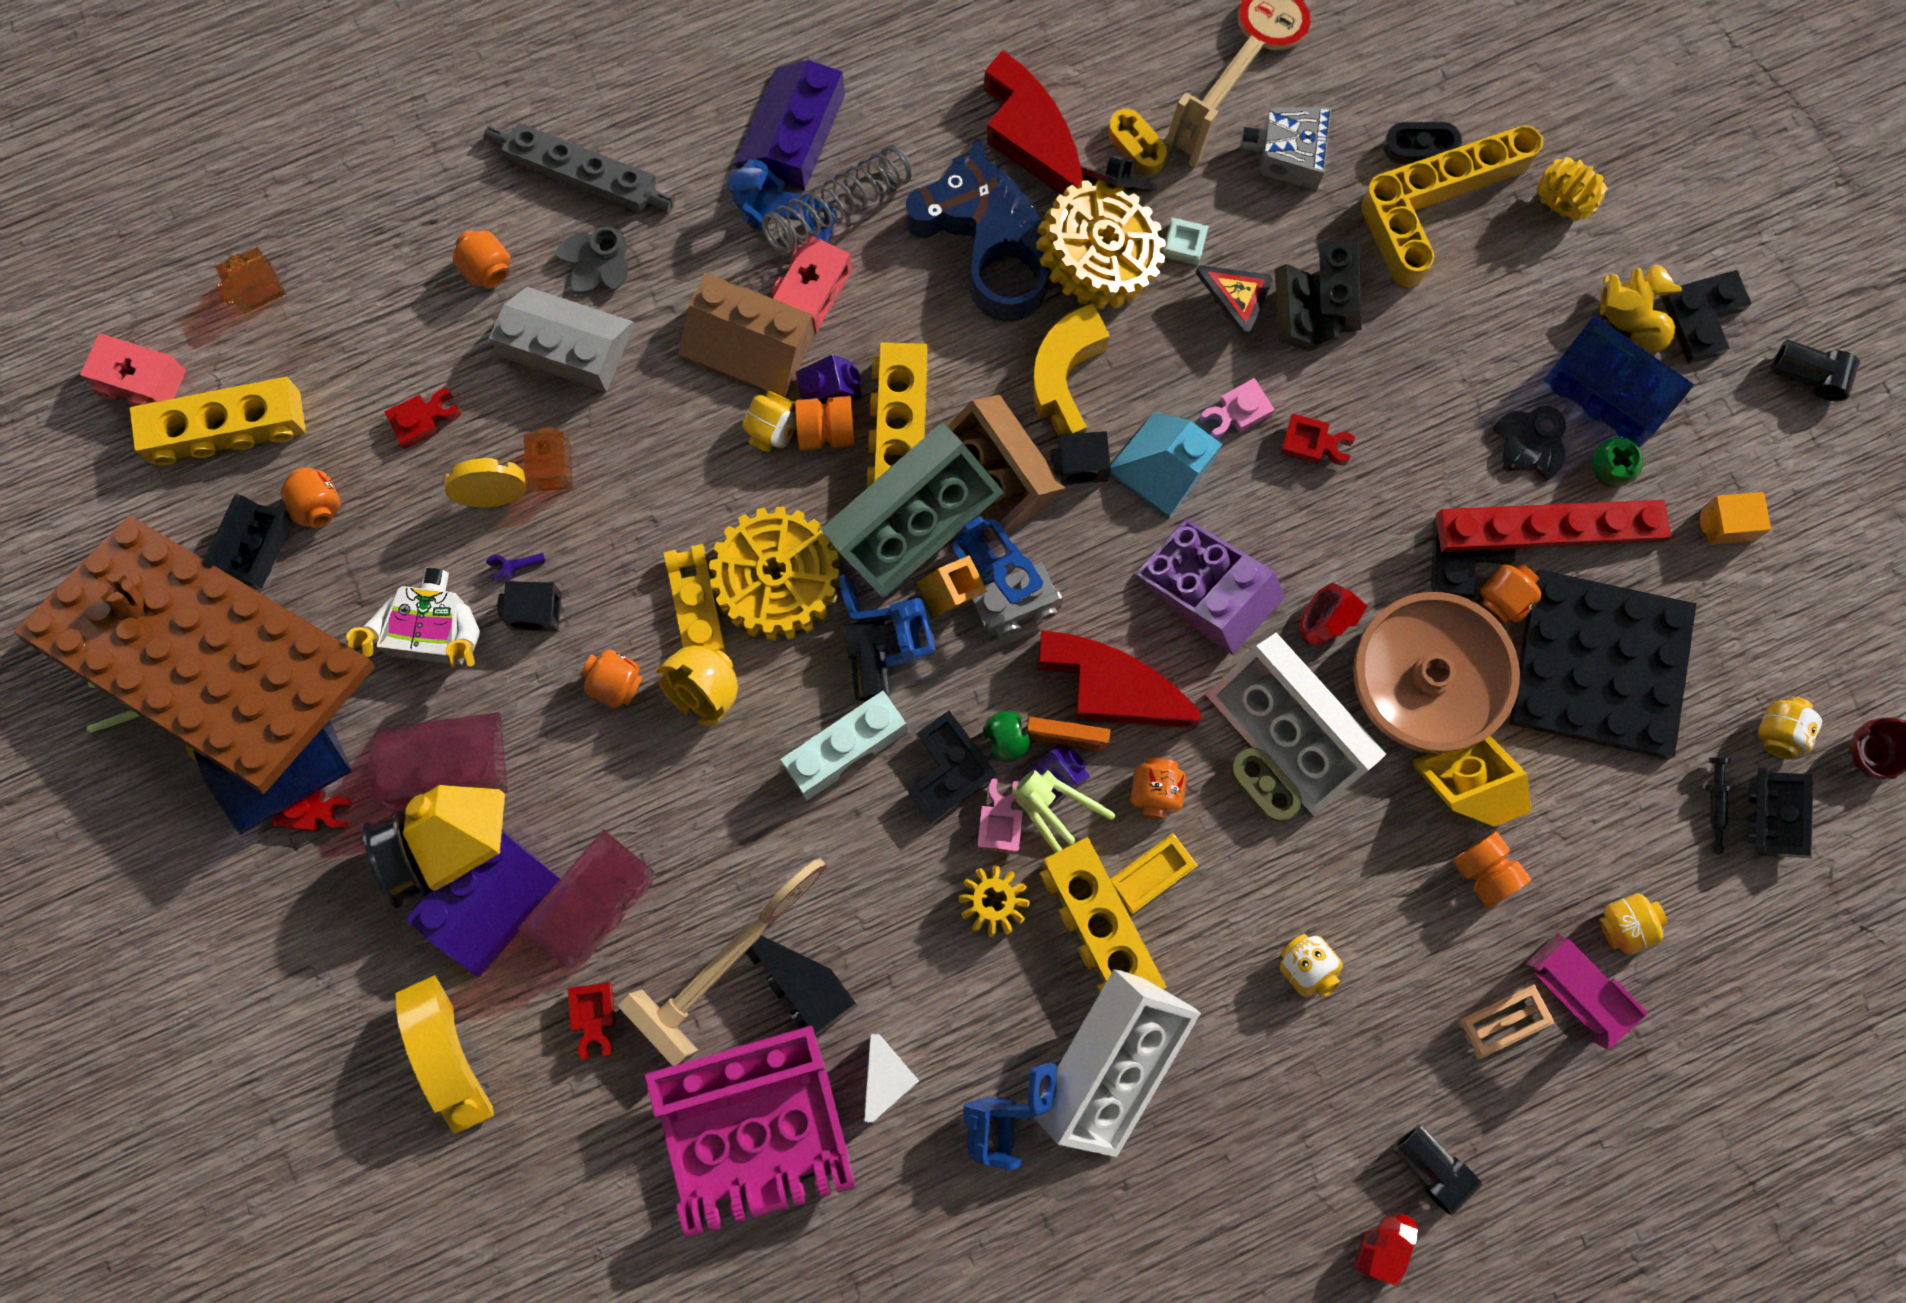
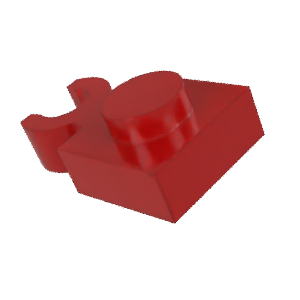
M448 388L437 390L432 395L431 401L426 403L419 394L384 411L399 443L404 449L439 433L440 431L435 422L439 420L453 421L461 416V412L456 405L448 409H442L443 403L453 398Z
M1292 413L1288 421L1280 454L1315 464L1320 462L1323 454L1327 455L1329 460L1336 465H1347L1351 455L1339 452L1337 445L1351 446L1355 436L1347 432H1340L1335 435L1327 434L1330 423Z
M280 785L273 826L318 832L321 820L332 828L346 829L349 823L335 820L334 812L341 806L352 807V802L343 797H332L324 802L326 792L321 789Z
M612 983L568 988L571 1031H584V1037L578 1045L579 1057L581 1060H588L590 1056L589 1046L595 1041L601 1043L603 1057H610L613 1052V1045L610 1038L605 1035L604 1027L616 1026Z

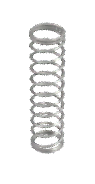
M886 146L879 154H872L868 160L860 161L857 167L851 166L845 173H838L834 179L826 180L822 186L813 187L810 193H802L799 199L790 200L787 206H779L775 213L769 212L765 214L762 219V228L768 242L777 251L786 253L796 247V237L805 242L809 237L808 231L818 235L821 229L820 225L825 228L831 227L832 218L840 222L844 218V212L853 215L856 209L855 206L865 208L867 200L877 201L878 193L885 196L888 195L890 187L898 189L900 185L909 183L912 169L907 156L896 146ZM888 150L895 152L902 160L906 171L904 181L901 180L895 164L886 157ZM879 157L878 165L872 162L873 158ZM867 163V172L860 168L862 164ZM888 163L893 167L897 177L891 171ZM870 164L880 171L887 185L885 192L877 188L870 173ZM856 170V179L849 175L850 171ZM859 171L869 178L875 190V198H870L865 193L859 181ZM845 176V186L837 181L839 177ZM887 176L889 177V179H890L891 181H893V182H894L895 184H897V185H895V186L892 185V184L888 181ZM847 177L852 179L859 187L864 198L862 205H859L851 195ZM831 182L833 183V192L826 188V185ZM836 184L841 186L849 196L852 203V211H847L839 201ZM822 189V199L814 194L816 190ZM824 190L837 202L841 211L840 218H836L828 208ZM805 196H810V206L802 201ZM813 197L826 210L829 224H824L816 214L813 206ZM798 202L799 214L790 208L791 204ZM801 204L815 218L817 231H813L807 225L802 214ZM786 209L787 220L778 214L780 210ZM789 210L802 223L806 234L805 238L800 237L795 231L790 220ZM769 217L774 219L776 231L782 242L787 246L786 248L782 247L773 237L768 225ZM778 223H779V225L782 227V229H783V231H784V233H785V236H786L787 241L784 239L783 235L781 234L780 229H779V226H778Z

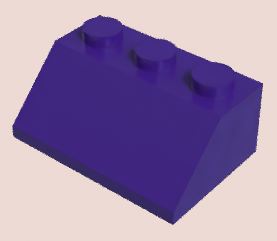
M810 60L775 68L735 160V167H743L750 159L761 160L778 178H782L785 184L805 190L845 96L843 71Z
M502 829L500 854L437 891L431 890L405 920L437 948L477 977H481L562 884L563 880Z

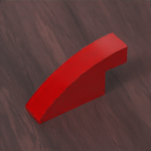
M1002 50L984 72V91L1004 104L987 124L986 143L1064 196L1063 193L1066 188L1073 185L1078 189L1079 184L1083 181L1077 148L1069 127L1056 103L1042 84L1020 62Z
M1041 630L1038 671L1078 673L1075 720L1196 729L1201 721V712L1174 684L1147 664L1121 650L1092 639L1068 633Z

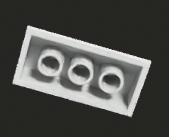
M1277 633L1256 645L1205 694L1252 748H1259L1269 754L1298 788L1301 794V803L1313 816H1316L1386 755L1383 749Z
M1114 969L1057 1067L1056 1095L1051 1110L1046 1114L1034 1117V1119L1058 1145L1117 1157L1201 1013L1146 979Z

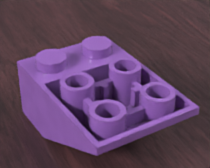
M1185 519L1135 573L1137 579L1199 633L1232 655L1285 598L1275 571L1188 519Z

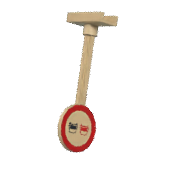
M1242 0L1237 13L1238 25L1248 40L1203 101L1196 99L1186 92L1179 100L1165 141L1168 153L1176 146L1191 155L1188 165L1193 168L1198 165L1205 152L1219 112L1216 109L1262 48L1286 50L1296 47L1305 39L1311 25L1310 11L1303 0Z
M820 858L811 862L791 878L761 911L759 918L746 926L675 999L670 998L659 1008L642 989L629 993L617 1005L672 1066L678 1065L682 1061L684 1063L688 1062L699 1051L677 1027L688 1016L687 1011L759 939L765 927L790 908L818 880L827 867Z

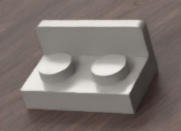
M1043 562L1034 565L1043 580L1042 588L1017 604H1010L995 582L984 585L987 592L972 600L988 638L998 635L999 638L1011 636L1021 629V624L1033 619L1036 623H1041L1058 614L1057 610L1061 608L1063 598L1060 591H1055ZM1024 570L1006 576L1005 580L1011 588L1020 590L1028 585L1029 576Z

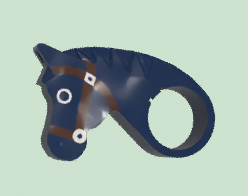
M976 139L970 155L952 159V166L942 179L915 189L909 194L906 201V224L913 235L921 238L931 237L941 230H945L953 235L972 236L974 238V247L971 262L970 293L975 305L981 312L993 319L1007 322L1018 321L1033 314L1039 308L1045 296L1049 267H1042L1040 259L1044 252L1037 250L1036 245L1039 238L1043 237L1037 233L1041 220L1035 208L1018 185L1000 168L987 161L982 142ZM1004 256L1017 257L1021 259V263L1033 271L1037 284L1024 295L1003 297L991 292L983 284L980 274L988 265L1002 260Z

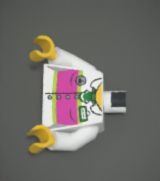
M426 568L421 588L401 586L397 590L396 595L390 597L363 627L351 629L347 633L346 639L347 646L352 649L362 645V655L370 657L373 654V644L377 643V647L387 656L447 663L451 668L455 667L454 664L463 665L465 658L466 665L471 667L475 664L473 651L477 644L480 630L470 607L465 605L456 593L446 591L449 573L436 568Z

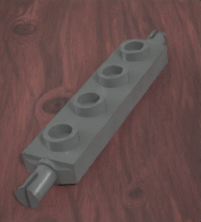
M518 123L508 133L491 125H488L487 129H485L484 140L502 146V157L506 161L636 212H641L650 204L667 212H670L674 206L675 197L656 191L655 175L522 123Z

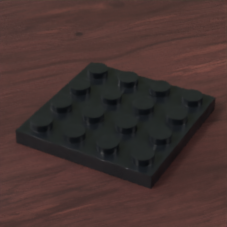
M1538 569L1535 574L1539 577V580L1535 584L1541 591V599L1528 613L1519 661L1520 684L1515 704L1511 710L1509 724L1669 760L1674 758L1697 603Z

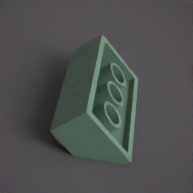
M941 422L821 529L839 553L884 598L961 531L963 526L971 522L1004 492L963 442L944 422Z

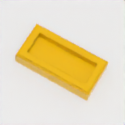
M1172 833L1110 878L1124 907L1130 915H1133L1194 870L1198 865L1175 834Z

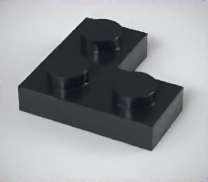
M1738 270L1679 285L1682 288V291L1679 293L1660 295L1668 316L1672 318L1675 325V333L1688 364L1723 355L1730 347L1718 318L1744 311L1752 304Z
M1435 518L1433 520L1431 592L1450 593L1471 599L1475 595V562L1511 565L1515 561L1516 549L1441 552Z
M950 710L916 733L917 738L939 767L907 789V792L932 825L989 784L992 779H996L997 773Z

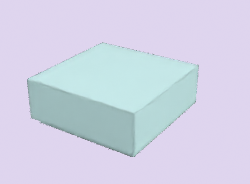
M1172 217L1162 255L1168 259L1198 266L1209 226Z

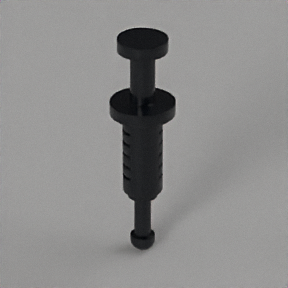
M1709 758V763L1714 764V785H1705V790L1711 791L1710 825H1712V829H1715V847H1713V851L1716 854H1722L1724 852V847H1722L1723 829H1726V826H1728V792H1734V786H1725V764H1731V758Z

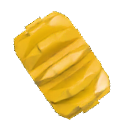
M1565 157L1563 160L1555 159L1542 174L1536 191L1541 196L1540 201L1551 208L1550 211H1556L1562 218L1568 216L1573 221H1578L1579 219H1588L1592 213L1596 212L1608 188L1603 183V176L1593 171V166L1588 167L1583 164L1582 160L1575 162L1570 157Z
M996 865L992 868L991 879H987L982 868L976 870V876L980 882L979 885L972 880L966 879L963 886L974 895H959L958 900L963 905H973V907L961 913L962 919L968 920L977 915L978 919L974 922L972 930L977 933L981 930L984 922L988 923V937L990 938L995 937L996 924L999 923L1003 932L1006 935L1010 934L1012 928L1007 919L1010 918L1018 924H1022L1025 919L1021 913L1013 908L1025 909L1029 907V900L1015 898V896L1022 894L1026 890L1025 883H1019L1011 887L1010 884L1016 875L1012 870L1007 873L1004 880L998 879L1000 867ZM992 892L995 897L1002 895L1005 901L1001 902L1000 907L1003 909L996 912L992 906L985 908L982 903L987 901V895L985 894Z

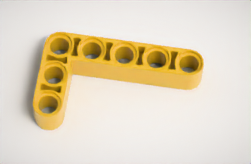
M1519 126L1379 174L1372 179L1363 197L1361 209L1388 270L1397 284L1406 288L1416 287L1423 281L1434 261L1433 249L1415 211L1523 174L1530 168L1542 148L1543 139L1538 130L1531 126ZM1516 148L1522 149L1525 153L1518 151ZM1481 159L1490 162L1491 165L1483 163ZM1446 171L1454 173L1457 177L1448 175ZM1411 183L1418 184L1423 189H1417L1413 187ZM1375 195L1384 196L1388 201H1381ZM1391 228H1398L1404 234H1396L1391 230ZM1405 260L1414 261L1419 268L1411 267Z

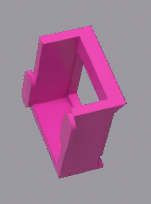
M1559 933L1555 934L1524 963L1527 967L1535 969L1533 973L1587 1029L1592 1030L1593 1043L1607 1050H1610L1649 1014L1616 979L1612 978L1609 980L1569 938H1564Z

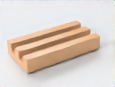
M1535 984L1457 1020L1459 1026L1466 1033L1465 1037L1468 1043L1472 1044L1475 1050L1473 1053L1476 1059H1482L1555 1023ZM1531 998L1532 1004L1483 1028L1475 1029L1474 1023L1523 999ZM1538 1011L1541 1019L1492 1043L1483 1045L1481 1038Z

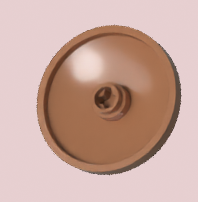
M1416 593L1388 605L1367 626L1358 642L1354 656L1353 677L1358 699L1369 719L1393 741L1424 753H1453L1480 743L1505 722L1518 695L1520 684L1519 662L1508 633L1486 609L1469 599L1450 593Z

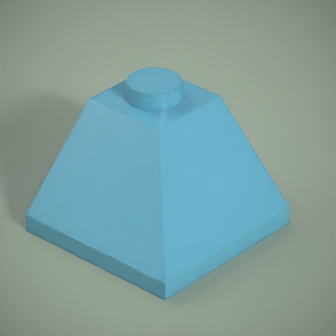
M1154 412L1112 463L1110 474L1170 518L1216 461L1222 443L1190 420Z

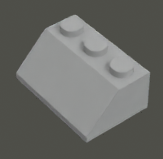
M526 287L503 304L489 340L501 358L607 392L635 324L633 321Z

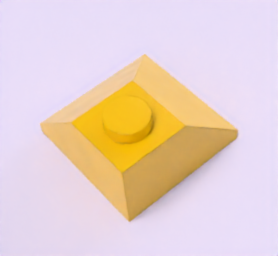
M1491 736L1465 750L1446 754L1429 753L1412 760L1414 768L1451 810L1494 827L1532 812L1527 773Z
M438 785L425 794L415 796L407 804L403 835L428 887L434 892L500 854L505 794L500 789Z

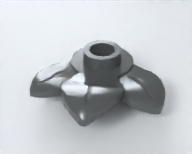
M600 227L592 235L576 233L563 241L555 251V256L558 259L574 265L571 274V287L575 293L591 292L602 283L616 291L627 278L628 266L624 259L627 243L623 234L615 228ZM604 245H614L611 250L602 251Z

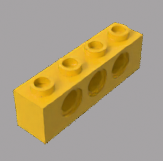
M880 342V356L872 357V380H879L878 393H871L870 416H877V430H869V453H876L875 467H868L867 488L892 467L886 463L890 456H904L925 437L927 344ZM895 382H904L909 386L902 392H895L889 388ZM895 418H901L907 422V425L901 429H893L887 424Z
M287 376L130 407L135 452L150 464L158 466L170 465L175 463L176 459L190 456L206 458L213 456L216 451L226 449L247 450L254 447L256 443L266 441L287 442L292 440L293 436L306 434L300 390ZM264 411L263 416L258 421L252 422L253 417L257 413ZM225 419L221 427L213 430L219 420ZM185 427L184 432L180 436L175 437L176 432L180 428Z
M1086 837L1043 859L1041 865L1044 871L1040 872L1039 876L1049 895L1056 893L1063 908L1059 909L1058 912L1068 932L1076 930L1083 944L1077 949L1088 970L1095 967L1102 981L1101 984L1097 985L1099 993L1112 973L1108 967V958L1114 953L1123 954L1128 958L1130 963L1129 974L1142 977L1163 990L1167 988L1089 838ZM1076 879L1086 881L1091 887V896L1085 900L1073 898L1069 892V883ZM1102 916L1107 919L1110 924L1109 935L1104 938L1093 936L1088 928L1090 918Z

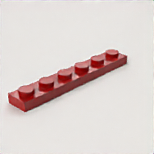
M1665 500L1441 509L1435 514L1441 552L1664 542L1671 538Z

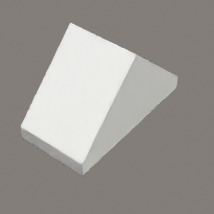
M871 1034L864 1122H875L920 1082L879 1034Z

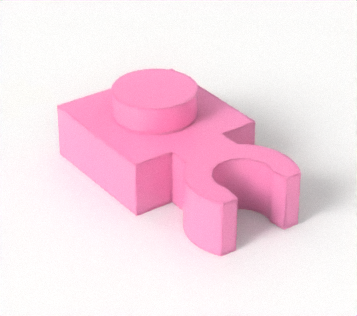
M1253 378L1222 395L1219 402L1223 408H1207L1202 413L1200 421L1204 423L1209 419H1216L1220 423V427L1215 428L1211 432V436L1217 440L1226 434L1230 425L1234 424L1240 433L1272 416L1275 409L1256 379Z
M992 779L989 785V797L994 803V807L982 806L977 849L1018 854L1023 811L1011 809V805L1016 802L1017 798L1012 792L1008 796H1001L996 789L997 779ZM1013 781L1012 791L1019 783L1018 781Z

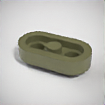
M1247 748L1236 756L1231 766L1232 777L1266 818L1275 822H1283L1292 818L1301 806L1300 791L1269 754L1259 748ZM1245 765H1255L1258 768V776L1249 777L1245 773ZM1272 796H1282L1285 800V807L1281 809L1274 807L1271 802Z

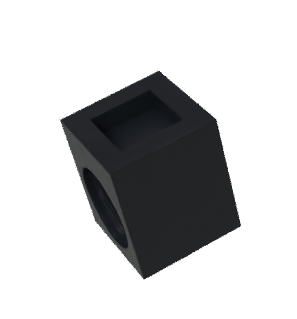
M1107 431L1059 435L1058 448L1051 449L1052 469L1054 473L1060 472L1063 485L1108 481L1111 464Z
M505 581L504 594L500 593L498 596V616L502 618V621L510 630L559 632L562 593L554 582Z

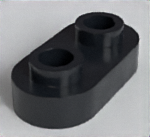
M1400 122L1389 129L1383 143V148L1387 157L1392 161L1411 164L1460 147L1462 136L1454 125L1447 122ZM1439 143L1443 145L1445 149H1438L1435 147L1434 144ZM1397 144H1404L1407 149H1402Z

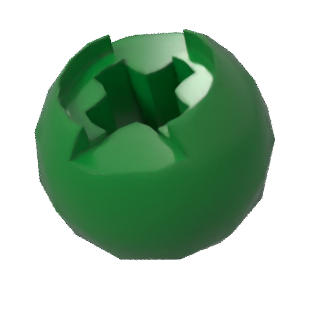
M1619 437L1611 438L1600 443L1594 450L1592 471L1596 478L1605 485L1625 486L1635 481L1640 475L1643 468V454L1638 445L1631 440ZM1619 458L1623 464L1615 466L1612 460Z
M1001 711L987 719L983 726L985 739L990 738L992 740L991 756L993 759L1001 762H1012L1023 757L1031 746L1028 734L1023 735L1020 729L1022 727V717L1020 714L1012 711Z

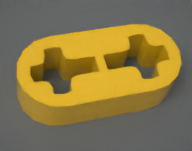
M1121 109L1116 111L1109 123L1108 134L1111 142L1125 158L1136 161L1135 170L1144 175L1158 173L1163 168L1167 155V148L1162 139L1135 110ZM1120 124L1124 127L1132 125V135L1127 130L1120 132ZM1143 149L1148 154L1155 152V160L1150 157L1143 159Z

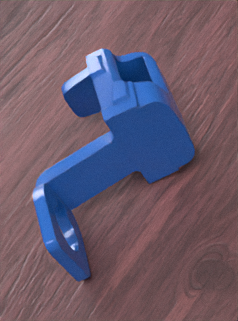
M750 159L743 167L732 171L726 183V188L733 194L732 201L742 211V219L754 229H763L762 219L765 214L769 212L775 213L779 206H787L790 200L799 199L801 196L799 193L783 192L782 189L785 181L773 174L761 160ZM805 196L802 201L810 206V196ZM813 197L812 199L814 209H821L825 217L824 224H829V217L826 210L824 209L823 205L816 198ZM826 201L831 213L837 218V212ZM798 202L791 204L790 208L799 214ZM801 204L802 214L807 225L813 231H817L811 212ZM786 209L780 210L778 214L787 219ZM789 210L790 220L800 221L798 217ZM832 218L831 227H823L818 235L812 234L809 231L808 233L827 242L836 220Z
M979 516L963 526L959 536L952 543L953 552L958 560L966 557L960 545L964 544L978 566V573L983 584L987 585L995 582L1010 604H1017L1040 590L1043 586V580L1033 563L1022 555L1015 543L1012 544L1005 534V529L994 519L984 521ZM988 528L992 529L1003 545L1006 554L1003 557H996L982 538L983 532ZM1015 568L1024 570L1029 576L1028 585L1020 590L1011 588L1005 580L1006 574Z
M846 574L839 576L844 603L852 619L857 622L883 619L884 621L894 620L901 653L884 658L886 666L896 667L928 658L935 653V640L930 613L925 601L917 598L891 604L890 608L860 611L853 580ZM924 626L928 646L921 648L918 630Z
M1046 1063L1031 1069L1028 1105H1017V1101L995 1097H985L963 1105V1121L968 1125V1154L972 1160L979 1164L1006 1170H1014L1022 1166V1158L1011 1155L1014 1147L1015 1118L1030 1119L1046 1114L1051 1110L1056 1095V1064ZM1045 1076L1046 1089L1044 1095L1040 1099L1039 1085L1042 1078ZM990 1117L999 1123L997 1150H988Z

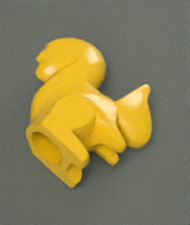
M1659 265L1651 266L1647 270L1644 279L1641 268L1632 269L1630 280L1627 283L1620 282L1616 274L1605 275L1599 303L1600 314L1606 316L1618 329L1631 332L1630 342L1637 346V350L1647 352L1648 354L1658 353L1670 345L1674 337L1675 325L1672 318L1666 313L1653 310L1655 296L1679 293L1682 291V288L1674 284L1668 272Z

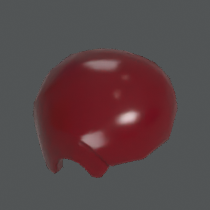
M1894 717L1876 718L1867 721L1853 733L1849 751L1854 765L1867 777L1882 780L1886 778L1896 779L1899 775L1906 772V720Z

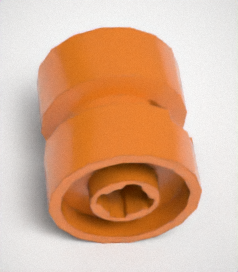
M851 396L830 397L826 404H822L818 398L795 401L800 451L822 449L826 442H829L833 448L855 447Z
M1497 831L1475 843L1452 860L1465 880L1475 879L1476 884L1473 890L1486 909L1503 901L1532 880L1521 863L1508 860L1510 848Z

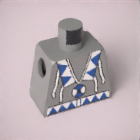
M1332 107L1272 108L1269 110L1264 129L1243 127L1240 149L1261 152L1259 172L1262 175L1317 190L1325 171Z

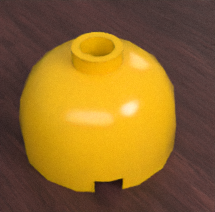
M693 645L684 647L670 656L656 669V674H663L658 683L667 698L686 716L688 715L689 708L701 716L697 723L703 726L713 727L718 724L735 704L738 693L737 677L732 669L733 663L731 659L720 650L714 651L707 647Z

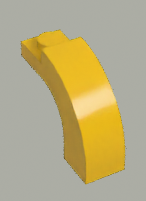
M1094 303L1071 312L1056 323L1042 341L1037 353L1032 391L1035 409L1039 419L1052 415L1051 421L1058 436L1086 433L1087 427L1070 395L1066 379L1079 363L1107 351L1110 335Z
M434 975L396 992V1013L403 1043L418 1082L434 1112L442 1114L453 1134L493 1117V1106L473 1074L462 1051L455 1028L454 1007L436 976Z

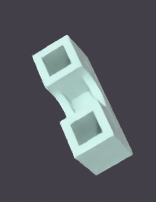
M881 691L780 760L802 795L808 801L839 780L840 774L852 763L869 753L876 755L907 734V725L886 693Z

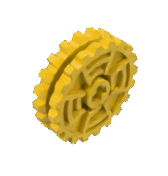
M1086 180L1081 181L1078 189L1073 185L1069 186L1064 191V196L1059 195L1052 204L1054 208H1049L1043 216L1045 221H1042L1038 227L1037 233L1043 236L1036 242L1037 250L1044 252L1040 259L1042 267L1050 268L1052 272L1049 276L1050 280L1053 283L1060 282L1063 285L1062 292L1065 295L1069 296L1074 293L1078 296V302L1086 305L1088 301H1093L1096 308L1104 309L1107 303H1110L1113 308H1119L1123 305L1124 299L1131 303L1139 296L1138 292L1142 293L1149 284L1148 281H1153L1159 273L1157 268L1164 263L1165 256L1159 252L1165 247V240L1157 235L1162 229L1159 222H1152L1150 215L1153 212L1148 206L1142 208L1138 204L1140 198L1134 193L1130 196L1124 194V187L1116 185L1112 189L1104 181L1098 180L1095 186H1092Z
M776 507L774 513L768 514L765 508H760L756 510V517L751 519L746 514L738 518L740 525L737 528L728 526L723 531L726 540L724 542H716L713 550L717 553V559L710 560L709 569L713 572L714 577L710 580L712 590H714L717 597L716 601L724 615L728 614L734 626L740 628L744 625L748 635L755 638L762 632L766 634L768 641H776L778 634H785L787 640L796 638L797 630L802 629L806 633L814 630L812 622L816 619L824 622L828 617L827 605L835 606L838 601L835 588L841 587L839 581L841 564L837 550H835L834 545L826 534H823L820 530V523L815 519L807 522L804 513L796 510L793 515L786 514L785 507ZM779 568L781 571V578L773 580L771 577V570Z

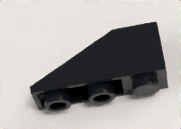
M761 935L745 952L754 965L762 961L771 973L765 980L779 999L784 995L789 998L795 1007L789 1014L800 1029L813 1026L815 1035L818 1036L858 1006L830 968Z

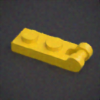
M704 545L691 546V550L677 553L676 549L664 552L683 648L693 645L707 647L714 651L726 652L714 590H712L710 585L711 575ZM696 567V576L682 577L681 568Z

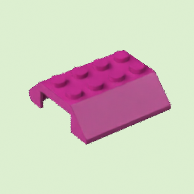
M813 1026L644 1074L654 1116L661 1119L681 1201L676 1206L686 1239L705 1233L703 1212H705L710 1231L720 1229L721 1216L718 1201L726 1198L731 1199V1212L738 1224L747 1221L745 1200L748 1202L753 1219L788 1209L789 1200L786 1189L790 1187L795 1206L805 1204L806 1195L801 1176L815 1172V1184L821 1198L832 1196L828 1175L831 1174L837 1193L856 1188L837 1107Z

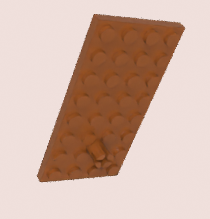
M129 515L13 632L28 645L83 680L91 683L105 694L264 794L375 669V666L371 659L348 647L346 644L214 565L212 568L203 566L202 562L204 559Z

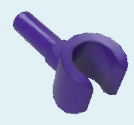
M543 553L513 560H507L500 555H492L486 560V564L489 566L503 564V568L499 573L490 575L491 578L499 582L511 580L515 571L546 562Z

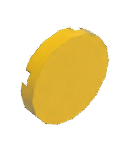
M493 458L471 459L452 467L450 475L448 473L445 474L444 488L446 496L455 503L468 507H497L512 503L523 496L526 491V477L524 470L512 462H508V467L498 465V460Z

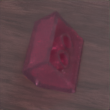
M495 712L378 729L369 758L372 802L386 810L407 807V804L415 796L425 794L438 785L500 789L503 793L508 792L501 713Z
M603 829L518 927V930L562 964L571 968L577 963L583 965L596 951L598 946L595 944V941L605 930L610 933L625 916L622 910L631 899L639 900L648 891L653 883L650 877L654 874V871Z

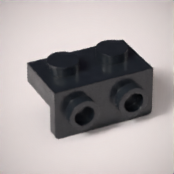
M235 494L204 557L203 566L212 568L214 565L242 583L262 589L293 523L289 513L285 510L257 504L243 495Z
M1758 768V779L1749 780V803H1757L1756 819H1748V843L1755 844L1758 856L1812 858L1813 774L1768 772L1767 768Z

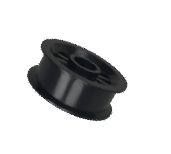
M400 810L394 812L393 819L378 825H374L371 822H365L363 825L365 849L375 878L389 903L397 909L402 907L404 899L420 893L427 896L432 890L428 887L403 835L406 815Z

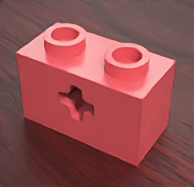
M809 234L808 240L805 241L804 245H798L795 248L790 259L791 267L785 277L780 276L777 279L771 296L777 301L812 314L815 333H817L852 272L850 253Z
M99 333L80 375L93 386L91 390L95 394L110 400H115L117 396L128 399L127 402L129 404L138 406L174 399L187 370L171 355Z

